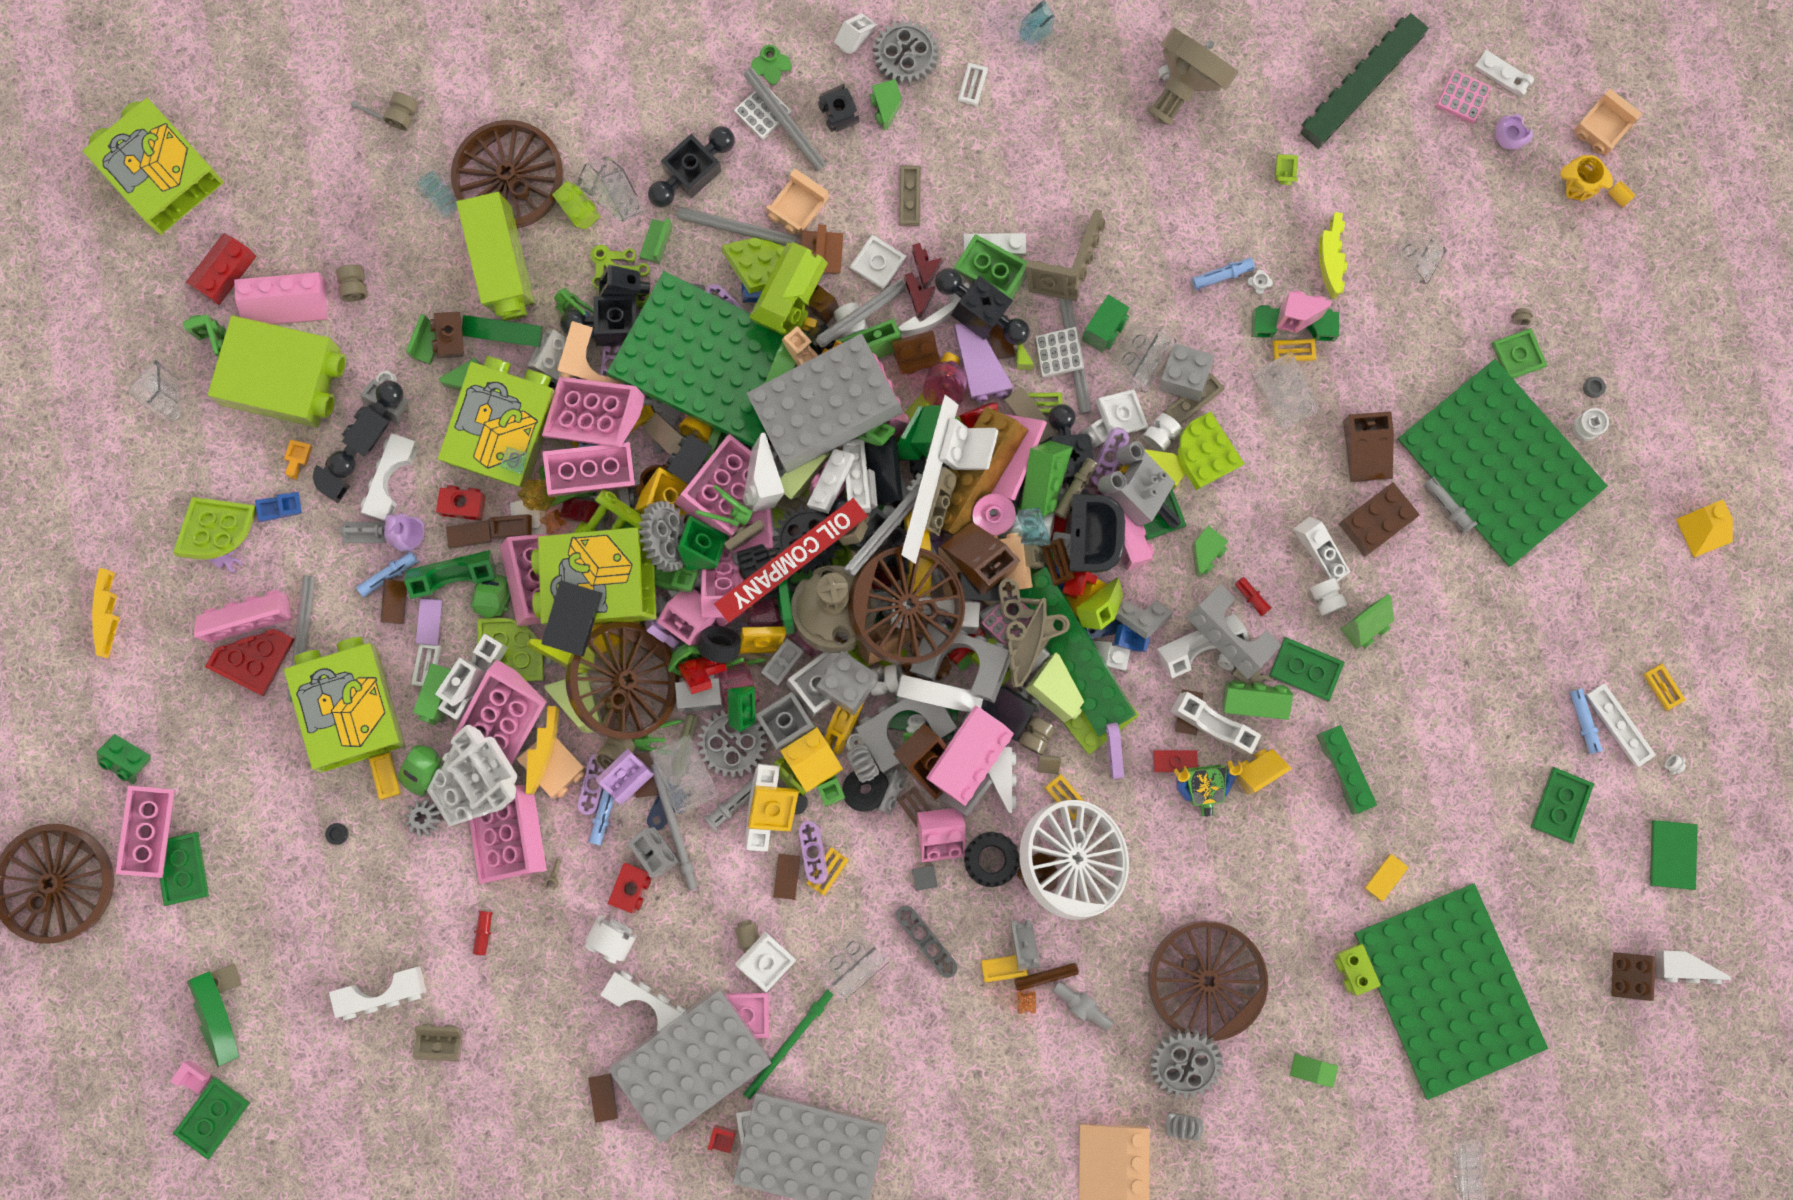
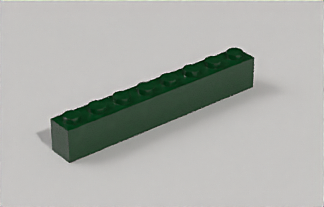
M1412 13L1406 18L1401 17L1394 25L1396 29L1393 32L1388 31L1381 39L1382 44L1379 47L1375 45L1368 53L1369 57L1367 60L1362 59L1354 68L1356 71L1352 75L1349 73L1342 80L1341 83L1343 85L1339 89L1337 87L1334 88L1329 94L1328 98L1330 99L1326 103L1321 102L1315 109L1316 114L1313 117L1308 116L1302 123L1303 129L1300 134L1317 149H1320L1425 36L1429 27Z

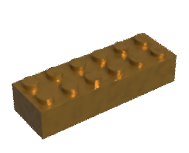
M987 406L973 428H996L998 430L989 469L953 470L949 467V470L958 477L941 530L952 536L956 535L971 522H974L972 513L975 504L983 496L992 493L1029 431L1016 419Z

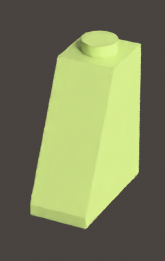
M827 452L789 473L786 471L780 478L784 494L790 499L804 495L810 487L812 480L820 473L832 453Z
M1057 653L1052 654L1045 660L1025 690L1063 722L1070 719L1074 720L1081 713L1080 707L1084 700L1060 655Z
M587 673L578 675V677H589ZM566 679L545 685V690L582 733L594 732L575 714L568 699ZM578 681L580 696L593 691L591 681ZM595 694L582 699L588 712L597 704ZM598 709L592 717L602 724Z

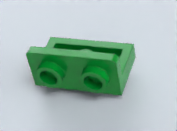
M116 734L96 752L97 761L101 768L114 772L119 779L132 784L137 781L136 775L151 759L149 754Z

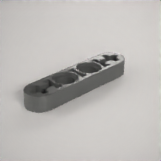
M900 907L896 913V918L900 925L943 977L949 978L954 976L958 969L955 960L912 907ZM902 910L906 912L910 910L912 912L910 918L913 921L916 918L919 920V923L914 924L910 930L906 927L910 923L906 919L903 921L900 919ZM918 926L924 927L926 930V936L923 939H916L914 937L913 931ZM930 944H937L940 947V953L935 957L930 956L927 952ZM943 953L947 955V957L943 958L946 961V963H953V966L951 967L953 970L952 973H949L947 971L943 973L942 969L944 968V966L942 965V963L939 962L938 965H936L934 962L935 960L939 959L943 955Z

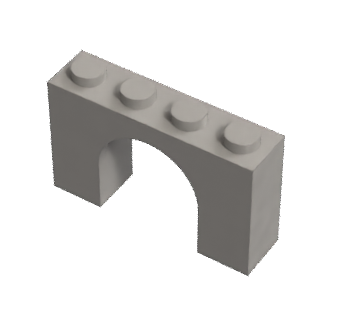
M1220 584L1186 618L1249 679L1281 647V644L1268 630L1264 631L1255 641H1245L1235 635L1226 623L1225 610L1236 598Z
M936 622V623L939 624L941 627H943L944 629H946L948 632L950 631V629H948V626H947L946 624H943V623H941V622ZM928 623L926 630L938 647L946 636ZM960 629L956 639L945 651L931 660L912 665L910 669L914 675L934 682L946 654L956 648L971 649L978 654L980 661L979 671L971 693L975 697L995 703L1012 655H1009L1008 646L996 642V645L990 644L988 639L978 635L975 638L967 636L968 632ZM924 636L919 646L920 656L932 651Z
M898 697L896 698L897 703L890 707L889 704H886L877 710L879 714L871 718L868 715L859 720L860 726L856 727L883 773L900 763L893 755L897 749L889 735L890 722L898 712L912 710L920 713L926 718L932 730L942 738L958 728L949 710L946 707Z

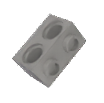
M655 827L642 830L627 843L652 878L664 875L679 862Z

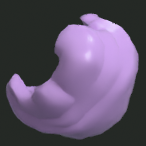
M1513 114L1510 117L1505 115L1496 124L1495 138L1503 149H1519L1532 141L1533 130L1529 129L1528 131V128L1522 122V116L1519 114Z
M403 513L386 516L384 536L391 546L399 551H411L419 547L424 539V522L420 518L409 517Z

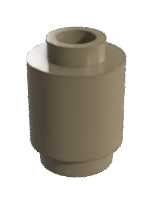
M750 919L739 922V927L735 928L740 949H743L744 953L760 938L756 922L751 923Z

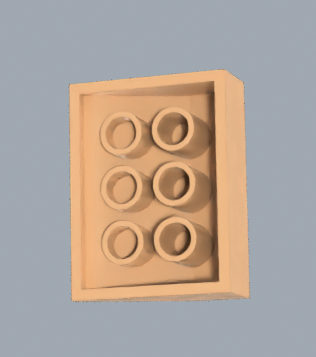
M1080 1124L1079 1200H1149L1150 1129L1147 1126Z

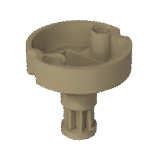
M1171 27L1160 44L1164 48L1162 52L1171 75L1163 86L1165 89L1155 104L1150 105L1148 111L1157 122L1172 126L1175 121L1173 118L1184 102H1188L1195 91H1220L1221 88L1227 90L1239 72L1189 36Z
M825 566L814 570L813 576L809 580H801L793 594L791 610L795 628L808 645L822 652L840 653L841 651H850L856 647V641L859 640L851 625L848 612L849 590L854 577L846 574L844 566ZM871 586L870 593H871V594H875V592H874V590H873V588H872V586ZM869 598L867 610L877 608V600ZM877 612L866 613L865 630L876 623ZM843 636L847 641L844 644H839L835 641L836 638Z

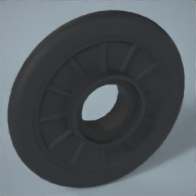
M880 770L879 775L864 783L859 781L856 773L852 771L843 783L844 800L849 807L856 811H872L881 805L889 783L884 773ZM864 784L871 785V790L867 794L860 793V788Z

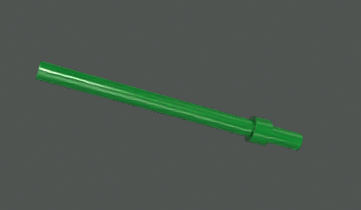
M827 989L817 1002L814 1001L809 1008L808 1014L771 1058V1064L759 1073L743 1093L748 1099L752 1098L756 1090L760 1088L813 1020L823 1013L825 1005L834 995L832 991Z

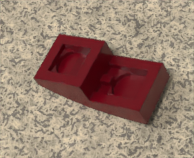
M572 498L563 503L559 517L570 521L588 523L599 504L593 501H582Z

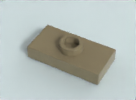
M759 519L749 527L743 526L735 531V536L724 543L728 553L733 552L763 532L765 529L764 524Z
M1031 544L1024 545L1026 567L1037 570L1048 567L1042 547Z
M235 964L211 972L219 993L242 985Z

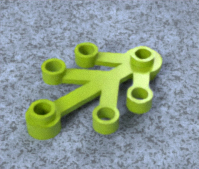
M597 245L590 252L591 260L596 264L595 277L592 279V284L597 290H599V285H595V282L604 273V265L606 268L608 265H613L639 272L641 268L645 267L647 271L645 273L640 272V276L647 277L650 274V268L646 263H641L638 266L615 265L612 261L625 260L628 263L634 262L636 260V253L631 248L626 249L624 252L610 251L605 245ZM599 252H604L602 257H597ZM633 253L632 258H627L626 255ZM638 294L636 296L637 307L642 309L650 295ZM640 296L646 297L644 301H639L638 298Z

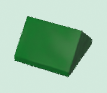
M920 405L897 445L899 460H919L922 455L911 444L923 411V407Z
M689 516L677 547L686 569H716L728 535Z

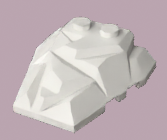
M466 725L452 738L450 743L453 746L450 752L444 754L442 759L445 762L442 768L437 769L427 789L448 826H453L506 807L515 798L516 787L514 784L517 780V774L494 738L491 736L484 738L480 730L471 725Z

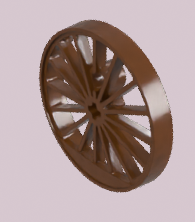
M516 120L491 122L473 131L457 149L451 166V183L458 201L464 200L463 191L488 184L491 185L477 196L490 194L496 189L495 192H500V194L503 191V197L507 200L508 191L510 190L518 218H515L517 229L537 222L553 208L557 201L552 194L563 185L564 178L561 157L553 141L537 127ZM512 131L508 162H506L500 138ZM517 132L530 134L513 161ZM534 138H538L545 144L520 163ZM495 141L498 144L502 163L487 148ZM485 150L498 166L496 167L476 155ZM547 150H550L554 156V160L526 167ZM470 160H474L493 171L465 169L463 167ZM556 166L555 178L524 175ZM460 174L490 177L460 186ZM526 181L554 183L550 194H547ZM520 185L525 187L522 192H515V188H519ZM530 190L546 198L538 208L528 198ZM525 199L534 211L521 217L517 200Z
M903 546L886 549L875 554L859 570L849 590L848 612L855 634L871 653L890 663L914 665L931 660L953 643L963 624L965 597L960 580L951 566L940 556L923 548L919 550L916 564L913 563L909 587L907 588L901 556ZM896 555L902 590L883 561L884 557ZM921 557L932 563V565L913 592L919 559ZM878 563L897 593L874 577ZM935 567H937L945 576V579L917 596ZM948 581L953 596L918 601ZM872 582L895 599L871 594ZM869 598L894 604L893 606L867 610ZM954 599V614L938 610L935 602ZM903 602H906V604L909 605L910 608L906 609V606L903 605ZM924 605L930 607V616L923 613ZM895 609L893 613L865 630L866 613ZM898 614L878 645L874 643L868 636V632ZM937 615L953 618L950 631L948 632L932 619ZM902 618L894 655L883 650L882 647ZM907 620L914 657L900 656ZM914 621L932 649L931 652L923 656L919 654ZM921 621H926L946 636L938 647Z
M613 622L595 629L590 634L587 647L590 648L609 671L581 658L582 656L571 654L566 669V691L575 714L592 731L608 738L636 739L654 732L668 719L677 701L675 683L679 682V675L668 671V665L672 657L671 650L665 642L663 643L647 632L645 626L637 623ZM608 633L619 637V661ZM601 634L612 664L592 643ZM626 640L634 644L627 663ZM641 647L648 651L631 668L638 648ZM652 654L664 661L662 664L637 674L634 673ZM579 663L609 678L578 677ZM664 666L666 667L668 681L637 680L638 676ZM578 681L611 682L609 685L581 696L578 689ZM636 684L668 685L667 697L664 699ZM611 688L588 712L582 699ZM636 691L663 704V708L658 716ZM614 695L619 697L618 706L614 704ZM632 697L652 719V722L644 728ZM605 703L608 710L602 724H600L592 715ZM627 706L637 729L635 732H625V708ZM616 710H619V731L607 728L612 713Z
M64 824L40 825L21 833L6 846L0 855V920L11 932L20 938L41 944L58 943L73 939L93 927L102 917L110 903L114 888V872L111 860L101 843L81 829ZM48 832L59 837L54 864L47 835ZM41 835L47 867L29 843L30 839ZM68 841L74 847L61 866L65 842ZM22 845L26 848L42 873L14 857V854ZM79 849L89 854L67 870ZM93 857L99 861L101 869L68 877ZM10 860L39 877V880L6 876L5 872ZM102 873V888L66 883ZM4 879L38 883V886L4 895L3 892ZM66 887L101 891L97 904L94 905ZM34 891L23 904L11 913L9 912L5 899ZM65 893L93 910L85 921ZM41 897L43 905L41 908H37L36 900ZM61 900L79 924L78 927L67 932ZM55 903L61 935L49 937L48 930L53 904ZM27 908L32 913L22 927L16 922L14 916ZM45 912L41 935L30 932L29 928L37 915Z
M1203 920L1182 925L1169 933L1161 941L1150 962L1148 987L1152 1003L1160 1017L1173 1030L1177 1032V1029H1179L1182 1034H1185L1186 1029L1178 1025L1174 1018L1201 992L1187 1027L1190 1034H1193L1191 1029L1206 995L1207 1040L1213 1038L1214 1041H1219L1240 1034L1257 1019L1267 997L1268 974L1261 953L1246 935L1230 925L1217 921ZM1206 928V968L1192 936L1191 930ZM1211 928H1218L1226 931L1211 968ZM1187 932L1196 955H1186L1174 943V940ZM1230 934L1236 936L1243 944L1216 970ZM1170 944L1183 957L1181 967L1162 959L1164 951ZM1245 947L1249 949L1255 959L1254 961L1219 974ZM1191 958H1194L1198 963L1194 971H1190L1187 968V961ZM1161 961L1197 979L1157 978L1159 962ZM1257 964L1259 980L1220 979ZM1205 976H1212V979L1210 980L1212 982L1211 986L1207 984L1204 985ZM1197 982V984L1159 998L1156 983ZM1220 983L1259 984V990L1250 998ZM1198 988L1171 1016L1168 1015L1162 1005L1163 1001ZM1219 988L1249 1000V1002L1239 1010ZM1216 992L1237 1013L1229 1022H1227ZM1211 994L1224 1023V1026L1215 1034H1211Z

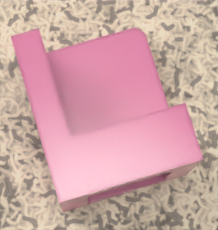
M186 1061L183 1062L170 1082L176 1086L185 1085L196 1094H199L212 1075L194 1062Z

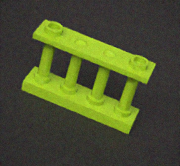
M603 489L595 499V501L600 503V506L588 523L581 521L574 533L597 531L595 528L608 509L619 516L610 530L621 529L626 521L634 527L642 529L639 522L643 520L640 513L617 499L613 493Z

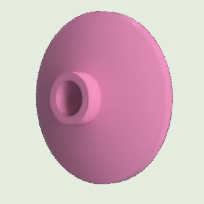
M993 493L985 495L977 501L973 508L972 517L975 524L991 535H1000L1011 528L1015 521L1016 511L1010 499L1002 494ZM996 509L997 513L991 515L989 514L990 510Z

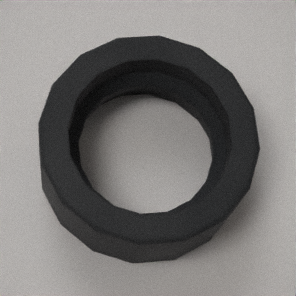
M709 626L702 630L700 634L698 651L710 661L729 663L738 657L741 638L735 631L727 627ZM712 642L721 643V644H724V645H726V646L716 645V644H714V643H712Z

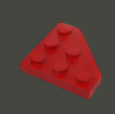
M276 629L268 630L256 636L246 637L237 640L235 643L216 647L205 668L264 696L295 639Z

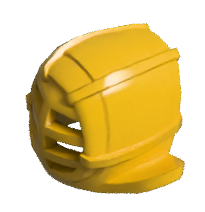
M1593 155L1579 156L1571 160L1560 171V177L1566 180V197L1568 199L1572 198L1582 202L1598 194L1601 188L1610 189L1613 185L1611 173L1604 163Z

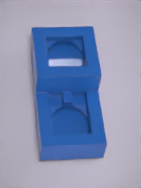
M299 492L279 494L274 498L255 500L259 522L302 513Z

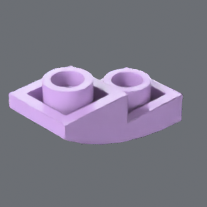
M420 599L416 643L439 644L443 600Z

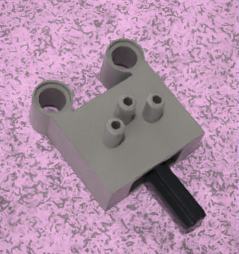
M1135 441L1120 447L1117 450V459L1122 465H1129V468L1124 475L1116 471L1101 477L1098 481L1100 492L1116 500L1124 513L1138 527L1152 522L1158 513L1171 528H1177L1181 524L1180 518L1164 503L1175 481L1145 452L1140 442Z

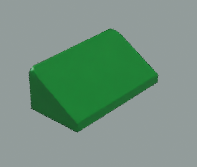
M754 686L728 689L729 726L738 732L756 724Z

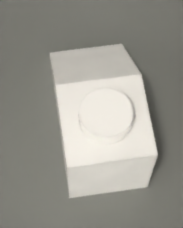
M861 13L844 21L834 43L843 52L851 54L863 45L878 24Z
M459 657L435 695L451 706H455L476 690L486 672L472 662Z

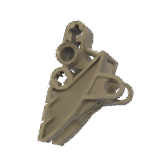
M1006 578L998 586L1001 616L1005 620L1010 621V624L1004 629V638L1007 641L1006 646H1008L1009 655H1012L1010 657L1009 671H1012L1010 673L1012 688L1024 684L1031 673L1037 657L1048 641L1067 632L1070 622L1064 615L1047 616L1046 598H1020L1017 582L1011 578ZM1006 583H1009L1010 587L1013 586L1014 589L1010 592L1011 598L1016 597V600L1004 601V599L1008 598L1007 591L1002 590ZM1021 603L1036 605L1034 610L1024 609ZM1008 605H1013L1016 608L1015 616L1007 613L1006 607ZM1030 618L1026 627L1023 623L1017 621L1019 619ZM1054 620L1062 622L1063 628L1061 631L1054 628ZM1012 626H1015L1016 630H1020L1019 635H1017L1018 638L1014 634H1010V630L1013 629Z

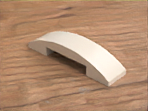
M967 282L963 284L965 287L969 289V284ZM956 294L950 295L949 300L951 303L922 322H919L916 316L898 327L901 336L920 334L942 324L951 317L952 311L961 298Z
M902 674L896 695L965 712H971L975 705L981 708L983 699L975 697L969 689Z
M757 765L750 792L747 823L754 787H777L780 766ZM746 823V850L768 851L771 830L750 829Z

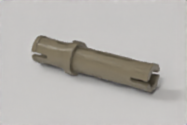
M1086 458L1079 472L1073 476L1074 480L1055 509L1054 514L1062 519L1067 518L1072 508L1073 494H1081L1085 486L1089 485V479L1098 467L1097 462Z

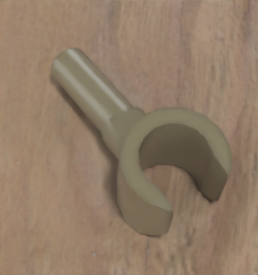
M556 859L551 876L545 880V888H547L549 880L554 882L553 890L558 887L557 873L561 863L560 859Z

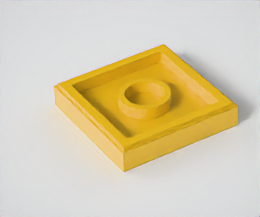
M742 627L739 654L776 653L784 642L786 628Z
M755 786L747 823L748 828L791 832L798 790Z

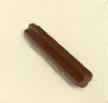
M1071 963L1017 978L1014 982L1016 989L1021 991L1078 975L1079 970L1076 963Z

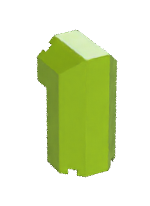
M787 242L749 318L756 324L783 336H786L797 326L801 329L808 316L805 305L809 306V300L828 262L818 254L815 258L812 251L794 242Z

